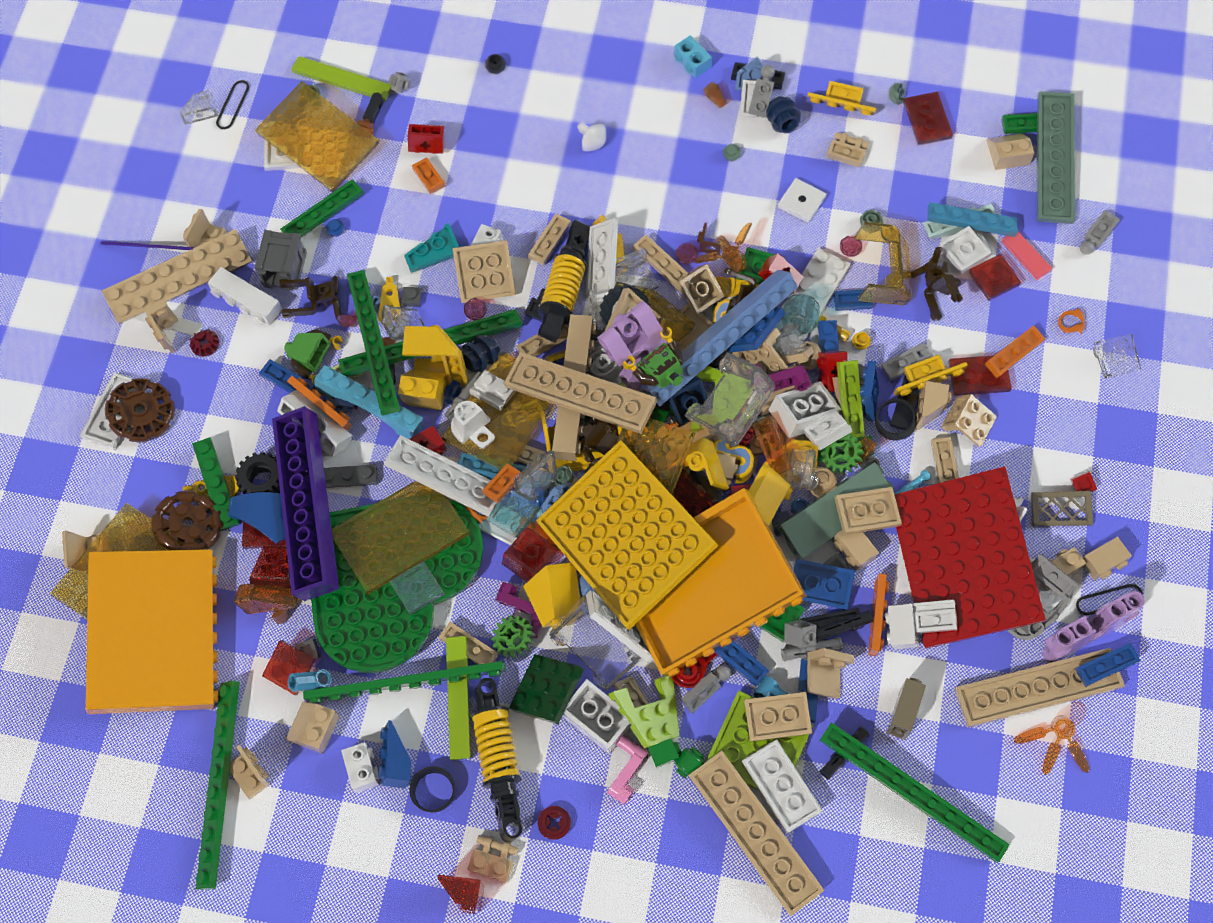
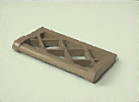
M1091 491L1031 492L1033 527L1093 525ZM1067 497L1069 500L1061 507L1054 498ZM1084 497L1085 504L1081 507L1073 498ZM1038 498L1049 499L1043 507L1038 504ZM1051 501L1060 509L1053 517L1045 510ZM1071 501L1079 508L1073 516L1064 509ZM1062 511L1070 520L1056 521L1055 518ZM1081 511L1085 513L1086 520L1074 519ZM1041 512L1045 513L1050 520L1039 521V514Z

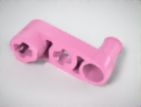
M623 735L619 739L617 746L630 754L631 759L612 783L607 793L625 805L635 791L628 783L641 767L650 751Z

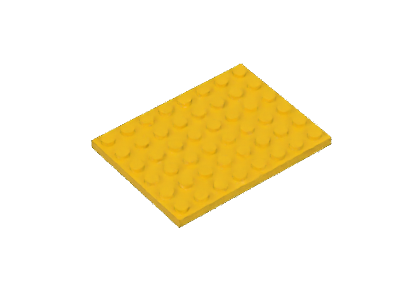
M621 440L536 520L628 630L719 546Z

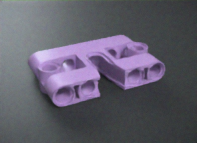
M644 301L639 302L625 315H617L613 320V325L597 337L611 361L614 360L619 367L623 365V361L629 362V355L635 358L634 365L636 366L639 361L664 342L668 344L667 341L662 340L660 337V331H662L664 336L666 334L651 308ZM624 368L619 375L627 388L642 392L639 387L643 384L632 374L633 371L631 369L626 370Z
M1137 591L1129 592L1104 605L1089 619H1087V616H1084L1061 628L1056 634L1044 641L1046 646L1042 650L1043 658L1050 663L1056 662L1124 626L1128 621L1140 614L1139 609L1145 603L1143 595Z

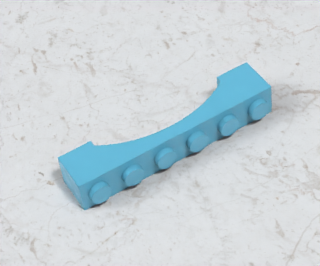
M326 365L323 366L314 379L316 391L330 398L335 397L348 401L367 410L388 424L398 435L410 439L419 434L422 429L423 417L399 405L400 412L381 416L375 391Z

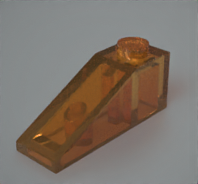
M767 416L752 423L769 467L774 469L779 475L791 470L792 467L783 435L776 419Z
M249 583L239 585L233 601L246 614L294 609L298 598L292 595L291 588Z

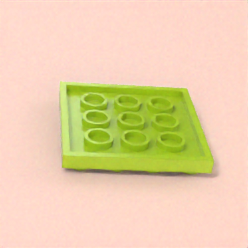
M738 690L706 762L720 751H723L745 783L760 791L742 764V760L773 741L778 740L795 767L809 734L750 742L744 700L754 699V697Z

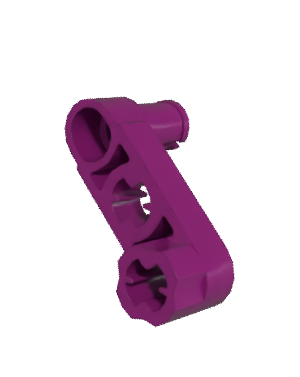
M753 364L749 367L754 380L755 391L760 395L794 386L795 390L804 391L811 386V381L804 366H796L764 376L760 364Z
M502 582L495 601L531 615L532 621L530 625L533 626L531 631L535 634L533 638H538L542 625L531 602L515 597L519 588Z

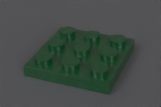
M534 654L509 709L513 712L558 725L584 669L578 665Z

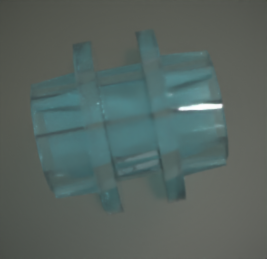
M800 293L792 295L785 301L783 305L785 314L781 319L788 331L802 335L810 333L816 328L819 322L820 307L815 298L808 294Z

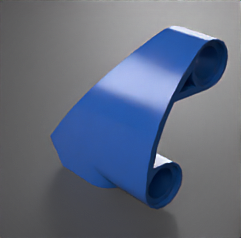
M248 493L230 498L228 512L230 518L248 523L266 535L275 544L285 540L280 493Z

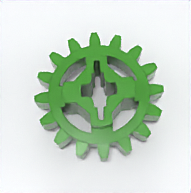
M849 433L824 448L825 451L821 452V455L825 458L822 461L835 474L839 470L842 475H845V470L852 473V467L854 466L858 469L856 463L863 461L860 455L864 454V451L861 449L863 445L858 442L859 440L856 436L853 437Z
M510 615L509 620L502 618L503 623H497L496 625L499 628L492 631L496 634V636L491 638L495 642L492 646L501 656L503 655L507 659L510 656L516 659L517 654L524 656L523 651H529L528 645L534 644L530 639L535 636L531 631L533 626L529 624L528 620L523 619L519 615L516 618Z

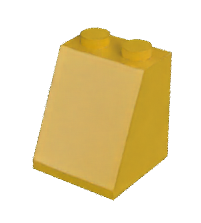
M411 369L401 375L398 395L406 406L442 411L448 382L447 375Z
M572 563L546 565L523 586L543 628H556L563 624L570 626L582 614L577 571Z

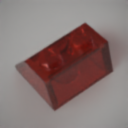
M526 527L504 552L502 565L528 582L546 565H550L559 549L532 529Z
M438 874L439 882L455 904L462 910V913L475 914V911H481L485 888L481 880Z

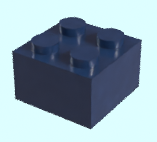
M698 376L692 378L665 402L672 422H677L679 424L678 427L692 421V414L703 415L713 409L703 382Z

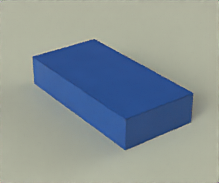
M871 289L834 291L835 311L872 309Z

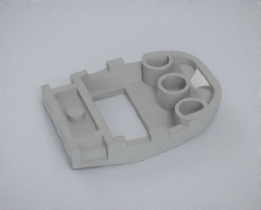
M1039 554L1031 562L1034 575L1062 597V600L1050 613L1043 608L1046 622L1007 630L1014 637L1021 640H1031L1038 637L1047 627L1055 622L1079 586V583L1075 582L1044 557L1043 554Z

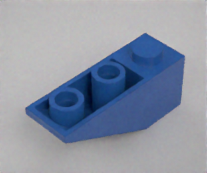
M388 720L380 732L383 746L380 747L379 752L382 766L380 765L378 777L381 778V786L406 788L411 777V760L392 721Z

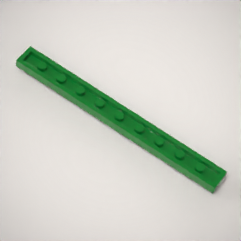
M365 270L348 273L347 277L381 416L400 412Z
M514 309L443 330L456 345L473 341L478 335L492 336L522 327V321L517 310ZM403 341L384 346L389 365L419 357L402 355ZM366 352L338 359L341 372L347 377L370 371Z
M503 661L307 690L303 691V699L310 703L319 704L323 703V699L339 701L342 700L343 696L359 698L362 697L363 693L379 695L382 694L383 690L399 692L402 691V687L418 689L421 688L422 684L438 686L441 685L442 681L458 683L461 682L462 678L468 677L469 680L481 679L482 675L488 674L489 677L501 676V672H507L506 664Z
M234 680L221 683L219 689L198 873L196 876L197 890L216 889L240 682Z
M832 722L829 724L820 738V742L996 863L1000 862L1010 844Z

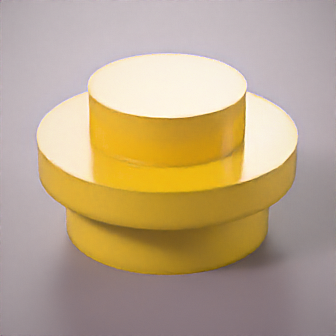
M858 332L853 336L852 344L856 349L865 350L870 346L871 338L867 333Z

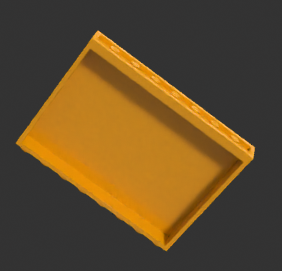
M745 488L694 517L697 523L719 546L635 624L661 675L672 677L678 674L680 668L685 665L686 667L694 665L698 662L697 659L699 657H707L715 652L714 649L720 645L721 647L729 645L733 642L732 639L734 637H742L748 634L750 628L755 625L757 627L764 625L768 622L767 618L783 614L785 608L790 605L792 607L799 605L803 602L802 598L807 596L749 491Z
M212 550L89 552L85 704L87 714L214 709V703H218V690L213 691V683H217V671H213V663H217V651H213V644H217V632H213V625H217V613H213V606H217V594H213V587H217V575H212V568H216V556H212Z

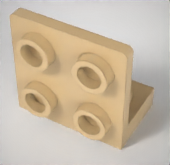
M199 208L197 213L193 215L189 227L185 229L183 239L188 247L195 248L226 234L227 231L224 228L210 224L203 209Z
M162 300L144 310L147 315L145 320L149 327L153 329V335L160 342L164 350L168 349L171 353H174L175 351L163 329L173 326L179 320L165 300Z
M777 328L771 331L758 350L741 351L752 365L760 364L764 376L788 369V366L772 347L780 335Z
M972 394L958 396L941 428L945 431L959 430L976 446L980 447L983 445L997 416Z
M67 530L62 532L64 567L88 575L89 552H109L108 536L105 532L89 537H84Z
M826 648L807 652L808 693L834 699L840 698V669L846 668V665L854 664V655Z
M239 744L236 748L241 755L230 763V773L250 800L270 785L267 781L269 775L259 763L256 764L258 759L248 747L243 748Z

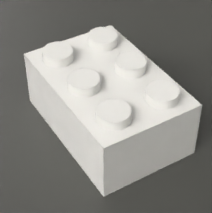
M821 381L811 384L804 391L792 390L776 395L769 408L770 413L788 438L804 434V429L835 411L840 414L842 410Z
M587 679L571 697L562 716L608 754L611 753L619 739L629 731L631 726L626 716H622L618 711L620 708L618 704Z

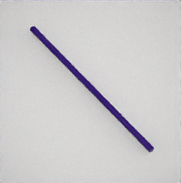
M101 241L102 245L147 247L176 250H193L194 248L186 246Z

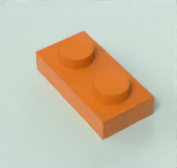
M427 157L411 165L429 194L445 187V182Z
M507 463L482 490L483 494L499 503L523 477L522 472Z

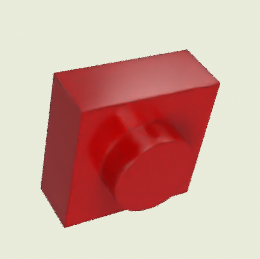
M1090 471L1070 478L1075 491L1093 492L1097 490Z

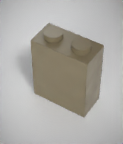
M906 678L900 688L886 734L906 740L911 733L926 685L922 684V681L919 679Z

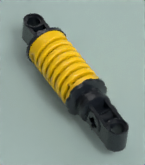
M576 219L572 222L569 229L566 245L553 258L554 262L541 304L538 307V314L543 319L538 336L554 343L557 342L561 334L562 325L570 322V314L574 310L582 278L587 269L584 249L589 236L590 226Z
M483 678L475 688L478 710L473 712L470 717L474 722L473 728L477 738L476 744L478 745L477 751L481 761L480 767L483 769L482 776L485 777L482 785L485 789L491 790L490 801L494 802L495 805L494 809L499 827V835L504 842L510 843L515 841L522 833L520 808L517 801L519 791L516 790V783L520 782L522 778L520 777L519 769L516 768L518 762L515 760L516 753L513 752L515 746L511 744L513 743V737H511L512 730L509 729L511 724L507 721L509 718V708L500 706L495 681L491 678ZM481 686L488 687L490 693L483 692ZM508 826L512 827L515 830V835L508 834L506 828Z

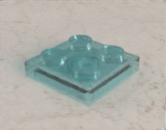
M511 489L496 505L487 520L514 538L519 539L541 508L536 503Z
M424 561L389 581L409 615L444 595L443 590Z

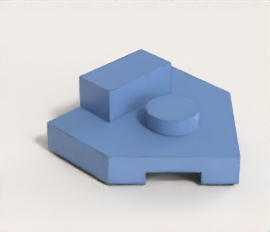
M758 56L738 70L735 90L742 91V80L756 81L757 78H763L761 76V68L764 64Z
M571 482L556 486L550 491L541 506L542 514L573 486Z

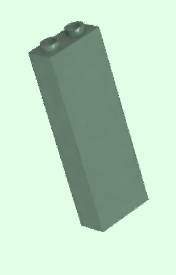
M875 462L867 464L776 525L777 530L795 558H804L842 530L834 499L836 495L892 487L894 490L891 482L884 477V472L880 465Z

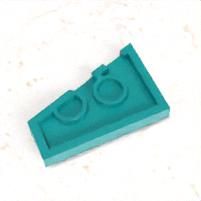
M449 222L439 232H434L428 240L418 244L404 255L411 273L454 258L452 248H457L459 245Z

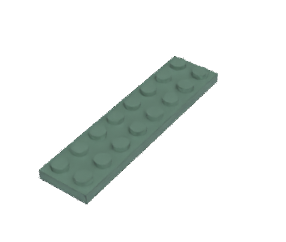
M1039 91L1037 94L1036 222L1073 224L1075 221V94Z

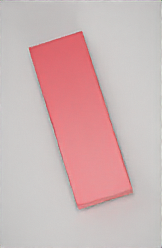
M1018 230L1015 237L1006 236L1002 239L1001 242L1036 280L1051 272L1052 267Z

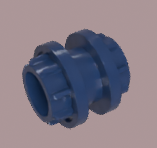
M778 96L769 102L766 117L776 132L790 133L798 127L801 113L791 98Z
M478 335L473 339V343L467 342L462 347L465 367L474 373L485 371L487 363L489 365L495 364L500 354L497 342L487 335Z

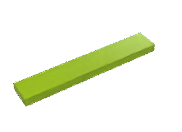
M298 56L291 69L292 73L371 97L373 93L379 92L384 102L387 101L392 91L391 84Z
M466 636L446 638L447 669L468 666ZM462 678L461 682L449 683L447 681L450 760L471 759L469 678Z

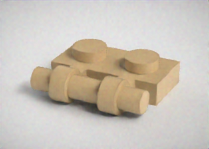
M836 132L826 157L860 168L866 154L865 149H868L870 142L863 141V138L860 137L857 139L848 136L844 132L843 134Z
M478 835L476 843L484 845L483 850H473L467 870L508 883L514 861L508 860L507 857L508 854L516 856L519 847L512 846L508 842L503 843L494 840V837L489 835L487 837ZM490 849L500 850V857L489 854Z

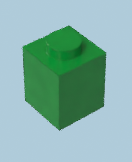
M671 738L648 747L656 768L674 762L679 758L678 754L681 753L678 742L673 743Z

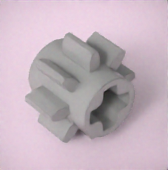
M396 71L395 75H390L388 84H391L393 91L403 93L404 89H409L411 81L407 80V74Z

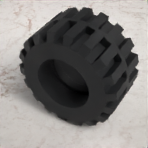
M255 452L252 453L253 456L251 457L246 456L244 462L241 460L239 463L241 467L236 468L237 475H235V479L242 494L259 492L280 493L276 456L273 457L270 453L266 455L265 452H260L257 455ZM259 473H271L267 482L261 485L252 484L253 479Z

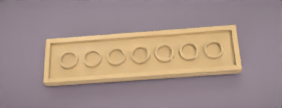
M234 229L193 248V250L186 251L101 291L118 324H121L144 313V310L162 300H165V302L171 301L207 284L220 267L233 272L253 262L237 230Z
M522 352L519 353L504 382L506 388L642 434L657 403V398Z
M1111 648L955 687L954 690L967 728L1124 688L1125 684L1120 672L1085 688L1075 670L1077 667L1111 652Z
M720 751L688 775L790 916L825 891L723 751Z

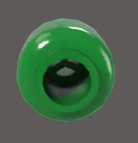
M694 747L690 749L684 748L678 755L679 758L675 760V765L678 767L676 772L686 779L689 774L705 763L703 760L705 756Z

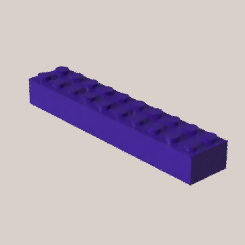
M303 406L272 418L291 592L293 596L307 601L339 590L318 418L316 413Z

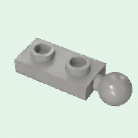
M764 65L761 68V76L763 78L756 79L748 114L766 118V110L769 106L774 82L769 81L775 73L771 65Z
M1104 210L1085 234L1084 239L1086 241L1080 244L1081 253L1090 255L1093 253L1095 246L1099 248L1117 226L1120 219Z
M719 665L715 670V675L710 672L693 689L685 694L682 701L691 714L721 688L720 681H726L730 678V667Z

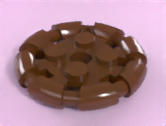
M134 378L130 382L119 384L110 393L111 397L105 404V418L110 423L108 425L110 429L123 439L125 437L130 442H148V439L158 438L168 430L170 421L174 419L175 404L170 398V392L162 384L151 382V379ZM135 388L136 391L128 392V390ZM148 388L152 390L151 394L146 393L145 391ZM118 399L123 400L121 405L116 403ZM158 400H163L164 403L159 405ZM139 405L145 407L143 413H136L134 410ZM121 414L122 418L117 420L116 416ZM159 414L164 416L162 421L159 420ZM151 425L152 430L145 432L144 428ZM128 426L133 428L132 432L127 430Z
M195 491L175 492V495L171 497L168 495L156 506V513L152 515L151 520L154 535L158 537L157 541L169 551L208 550L221 536L220 531L223 528V522L220 519L221 512L214 509L213 506L216 504L205 494L199 495ZM192 501L199 502L198 507L191 505ZM179 502L180 504L175 508L173 504ZM211 512L212 515L207 517V513ZM163 514L169 516L168 520L163 518ZM185 520H190L193 522V525L185 527L182 523ZM207 527L212 528L213 530L209 532L207 531ZM169 530L171 533L165 534L164 531ZM200 538L202 542L197 544L194 540ZM177 541L184 542V544H178Z

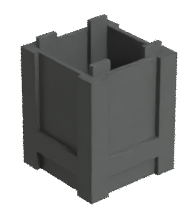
M264 229L254 267L258 271L264 287H280L279 280L301 279L307 250L301 242V235ZM298 287L285 288V290L293 291V289L298 290Z

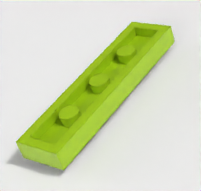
M858 360L837 362L842 417L851 426L852 432L850 434L853 437H865Z

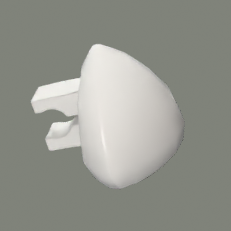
M583 122L579 123L577 128L583 134V151H595L604 146L606 128L603 124H594L589 127Z

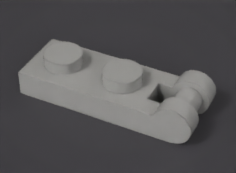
M921 343L882 363L880 368L891 382L905 375L904 367L931 358L934 355L929 353L925 343Z

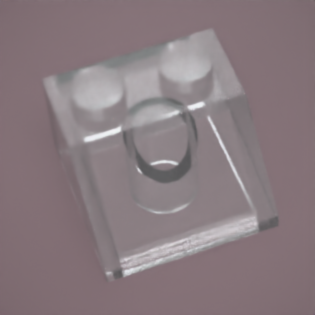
M550 450L537 456L532 462L527 464L521 473L515 476L514 488L516 494L535 502L557 479L554 451Z

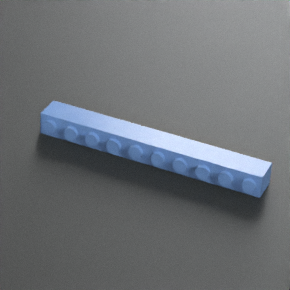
M776 270L682 351L684 363L681 366L683 380L680 385L674 386L670 383L662 389L658 386L642 385L639 387L642 393L656 397V405L659 407L798 288L790 272Z

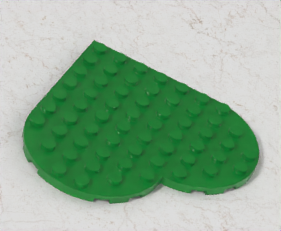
M419 495L329 512L339 590L311 599L316 636L327 655L339 665L357 672L377 673L391 670L404 664L422 648L430 634L434 620L433 605L445 602L461 593L477 575L482 563L484 550L479 525L464 506L454 500L450 501L437 495Z

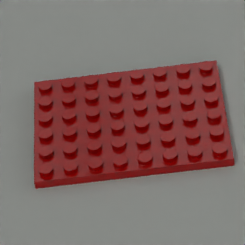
M1005 466L894 494L902 523L899 527H896L914 603L955 600L958 630L921 633L925 649L1046 622Z

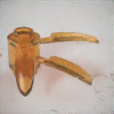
M747 223L739 232L735 240L737 246H731L729 241L720 235L717 237V242L721 244L722 255H718L717 252L707 253L696 258L695 264L723 258L730 269L736 272L744 270L747 265L746 258L739 248L744 243L752 223Z
M1064 715L1056 716L1051 722V728L1044 729L1042 726L1033 728L1019 734L1014 739L1016 744L1026 743L1044 738L1046 736L1045 733L1053 731L1058 737L1056 742L1050 743L1043 763V774L1048 775L1052 770L1061 750L1059 745L1061 739L1069 741L1070 744L1067 745V748L1081 770L1085 773L1090 771L1080 745L1077 741L1073 742L1071 739L1075 733V725ZM1062 724H1065L1063 729H1059Z

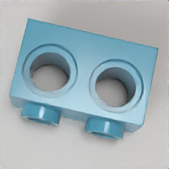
M691 35L674 45L675 60L680 62L687 73H691L694 78L712 67V57Z

